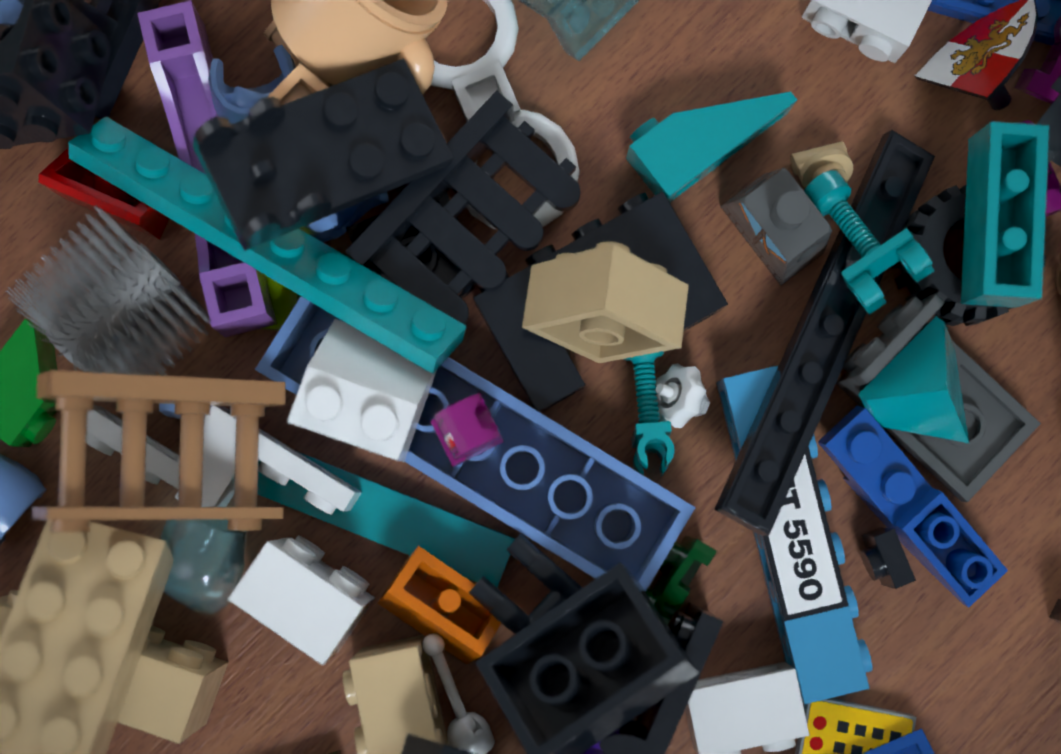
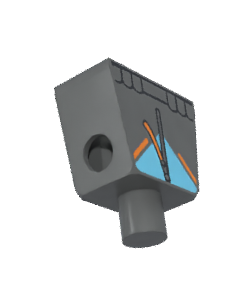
M785 168L763 174L720 206L780 286L824 254L832 233L829 223Z

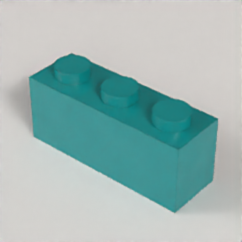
M991 121L968 139L961 304L1018 308L1042 299L1049 141L1048 125Z

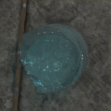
M167 519L160 540L166 541L174 561L163 593L198 614L213 615L231 603L228 598L243 577L247 530H228V519Z

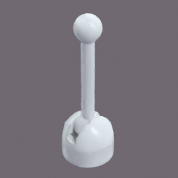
M432 633L427 635L422 643L423 650L426 654L432 656L456 716L448 727L449 746L475 754L488 753L495 744L489 724L479 714L465 711L442 652L445 642L439 634Z

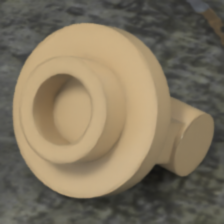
M843 141L790 155L792 170L795 175L798 174L804 189L814 178L830 170L838 171L846 182L849 181L853 173V163Z

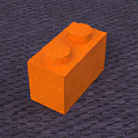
M420 546L405 560L377 602V604L424 636L432 633L439 634L445 642L444 649L465 664H469L483 655L502 624L469 594V591L475 586L474 583Z

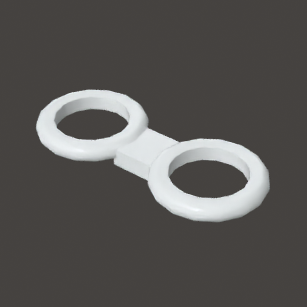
M483 0L495 15L497 24L495 42L486 55L472 64L453 67L434 61L435 71L431 85L454 90L466 121L480 109L496 90L499 91L513 104L514 121L512 124L518 128L526 121L535 129L533 136L547 144L555 156L558 165L567 158L576 166V170L571 176L578 182L580 170L575 147L559 125L544 115L520 110L503 67L514 53L519 30L514 4L511 0ZM546 202L534 216L544 227L561 216L564 211H558ZM469 204L466 206L472 216L490 228L496 229Z

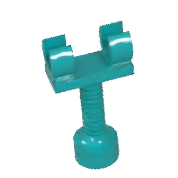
M830 170L820 174L805 188L804 192L822 216L830 214L862 258L843 270L841 274L847 287L853 292L868 314H871L887 303L883 298V292L873 278L897 262H901L908 274L917 283L935 271L931 266L933 262L921 245L914 240L913 235L907 228L882 245L878 242L847 202L851 195V187L838 171Z
M664 351L623 359L632 362L633 370L635 371L634 376H636L634 378L636 381L635 391L637 392L636 397H638L636 401L638 402L637 411L639 413L638 418L640 419L638 420L639 423L635 425L631 442L632 448H637L633 458V468L643 476V468L646 470L648 468L646 453H654L660 458V475L662 477L672 461L675 451L674 444L669 437L672 431L671 421L660 422L658 396H656L658 394L655 391L657 386L656 376L654 375L655 370H653L655 365L653 364L656 358L664 355Z

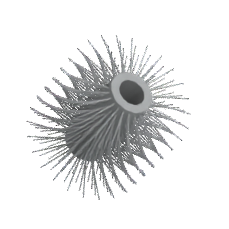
M95 205L101 212L100 214L106 219L105 221L112 227L111 229L121 238L118 237L117 239L96 218L92 220L85 214L95 224L94 226L102 233L101 235L105 239L102 241L84 224L82 226L77 222L83 228L84 232L82 233L89 239L88 243L79 234L77 236L72 230L71 232L68 230L71 234L69 236L82 247L80 249L86 256L77 247L75 249L67 240L64 241L60 238L67 245L65 247L70 251L68 253L73 258H69L63 251L61 253L54 246L63 256L61 257L50 247L57 254L55 256L62 262L60 263L57 260L61 265L60 267L48 256L60 268L59 270L43 254L50 262L48 264L55 270L53 271L47 266L57 277L46 268L55 280L38 263L37 265L44 272L33 263L49 279L47 280L40 274L42 277H39V279L51 291L40 280L38 282L34 279L43 288L41 289L24 274L39 289L27 281L34 290L33 292L21 279L19 280L37 298L26 288L24 289L33 298L18 287L25 296L19 292L18 294L31 307L14 291L12 292L26 306L10 292L8 293L25 309L11 298L9 299L34 320L19 311L21 314L46 331L44 332L29 324L46 334L49 340H41L52 343L61 352L58 357L63 354L74 364L75 371L77 366L84 372L134 373L137 375L134 372L136 371L138 375H141L134 368L135 366L143 375H148L145 370L152 375L147 370L149 368L143 363L144 361L149 366L151 364L163 376L151 363L152 361L167 375L160 368L162 366L155 360L157 359L162 363L154 352L167 366L168 364L159 356L160 354L166 361L168 359L175 366L169 359L171 357L164 351L167 347L184 359L173 348L174 346L171 344L173 342L167 337L169 336L173 341L175 339L181 346L183 344L187 348L183 343V340H185L181 336L183 334L176 325L189 339L191 337L195 341L190 335L191 333L198 338L188 328L189 326L180 319L182 317L179 312L190 324L192 322L201 333L205 331L209 334L199 324L200 322L194 317L195 315L182 304L183 300L194 312L196 311L204 320L206 319L210 323L209 316L199 305L200 303L181 285L177 276L149 248L139 243L135 237L133 239L121 224L119 225L111 216L109 217L101 208L99 209Z

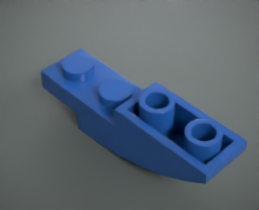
M856 406L818 441V444L846 475L843 479L887 528L895 529L899 541L963 605L969 608L1008 571L942 491L930 486L866 408Z

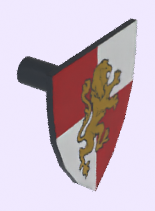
M1019 0L974 22L946 43L915 75L916 79L985 99L993 110L1004 109L1012 100L1005 84L1024 61L1035 38L1038 23L1036 0Z

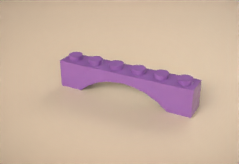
M191 0L139 12L137 14L149 64L166 112L178 158L206 174L193 149V138L196 131L206 121L217 116L208 79L213 56L205 24ZM195 234L199 276L211 327L222 336L229 337L276 325L277 321L266 275Z

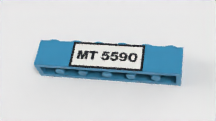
M778 366L723 378L716 382L735 461ZM814 434L770 535L761 536L753 531L785 662L796 670L802 703L804 704L870 689L866 673L872 671V660L868 647L863 639L857 640L852 621L853 618L859 616L857 601L851 586H844L839 565L845 563L844 549L837 532L830 533L825 513L831 510L830 494L823 479L817 480L812 462L813 458L818 457V448Z

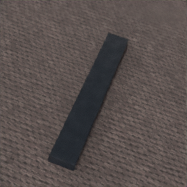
M893 130L882 135L851 204L853 210L881 245L903 231L935 158L934 155ZM841 229L714 508L715 511L761 536L770 535L867 313L853 292L847 287L841 274L843 270L862 258ZM884 272L873 278L878 286Z

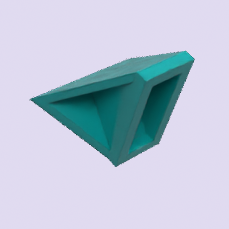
M936 316L858 395L864 407L883 428L969 443L955 348L945 322Z

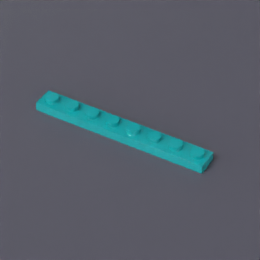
M104 117L94 124L91 134L76 136L68 142L69 159L428 372L433 374L463 342L466 325L301 229H296L244 251L206 174L110 118Z

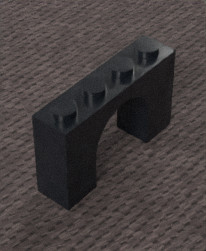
M663 191L650 199L646 192L629 199L618 208L620 216L605 224H602L599 218L586 223L571 234L575 241L557 251L553 245H548L536 251L525 259L528 265L527 268L511 277L506 272V280L500 288L487 291L479 287L481 293L473 297L475 306L536 411L540 413L582 390L586 384L563 346L522 328L531 265L553 260L558 254H575L596 248V245L602 242H616L627 246L630 249V253L644 261L663 266L668 274L688 284L683 332L715 315L728 305Z

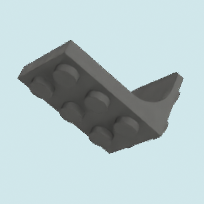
M934 294L921 301L914 296L904 306L898 304L878 324L877 328L883 332L879 338L875 337L867 345L861 343L848 355L843 366L846 373L836 384L859 406L864 407L858 394L936 317V311L945 301L937 294ZM952 340L957 358L969 443L889 428L883 429L961 502H969L1041 423Z

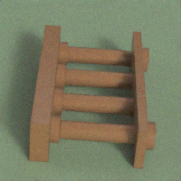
M56 370L38 374L37 399H56L55 410L62 411L59 507H33V519L52 520L51 532H90V520L228 519V530H262L263 519H283V507H257L259 417H265V407L285 405L286 382ZM94 401L117 402L116 412L123 413L120 507H84L87 411H94ZM153 403L175 404V414L181 415L178 507H144L147 413H153ZM210 405L230 406V416L236 417L234 507H202L204 415H210Z

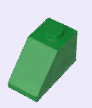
M24 319L0 351V439L9 446L29 448L32 444L40 443L52 431L56 423V419L53 416L58 411L55 410L56 399H37L38 374L58 370L54 345L41 340L49 339L46 334L29 324L44 332L46 331L31 320Z

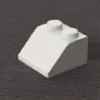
M335 319L306 368L287 422L404 462L436 371L433 374L346 322Z

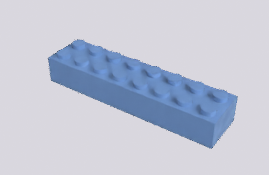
M301 296L255 370L274 382H286L285 389L297 395L306 368L335 319L342 320ZM449 357L436 371L404 461L595 579L621 562L638 579L645 592L696 508ZM480 392L504 442L453 467L430 420L434 419V415L445 408Z

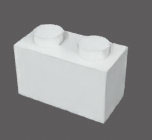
M786 662L699 679L685 708L693 749L697 754H742L741 750L762 746L765 752H776L794 747L796 745V738L810 736L796 670Z

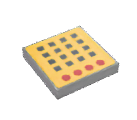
M833 698L803 704L810 736L797 738L795 754H862L914 732L917 717L909 713Z

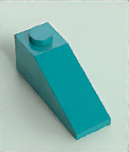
M790 91L672 113L660 123L655 118H651L629 137L633 143L629 145L626 159L654 195L663 191L667 200L671 203L785 117L796 103L797 98Z

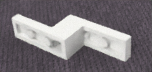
M94 405V411H87L86 443L109 456L115 450L121 453L122 419L103 407ZM212 405L210 415H206L204 418L202 507H226L234 495L236 417L230 416V410L222 406ZM259 428L258 459L261 463L258 466V471L286 486L289 479L308 490L304 499L330 515L333 514L336 508L343 512L351 511L362 493L360 490ZM146 435L145 480L157 485L162 479L177 488L179 492V455Z

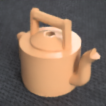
M271 0L274 20L267 27L264 35L268 41H273L276 46L283 45L294 60L295 67L301 63L328 87H331L330 84L336 85L404 58L423 95L430 87L435 71L433 54L426 38L440 24L447 9V0Z

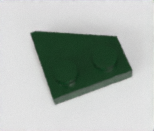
M686 535L680 544L675 541L659 568L663 573L654 589L651 591L647 588L646 590L647 595L667 625L690 593L691 588L688 586L701 564L708 567L717 553L715 549L702 541Z

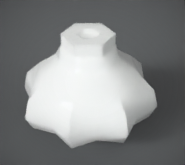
M678 363L672 364L664 375L657 378L655 391L658 394L656 396H658L660 422L671 421V426L674 428H682L692 417L706 414L710 401L701 381L700 370L695 366L683 367Z

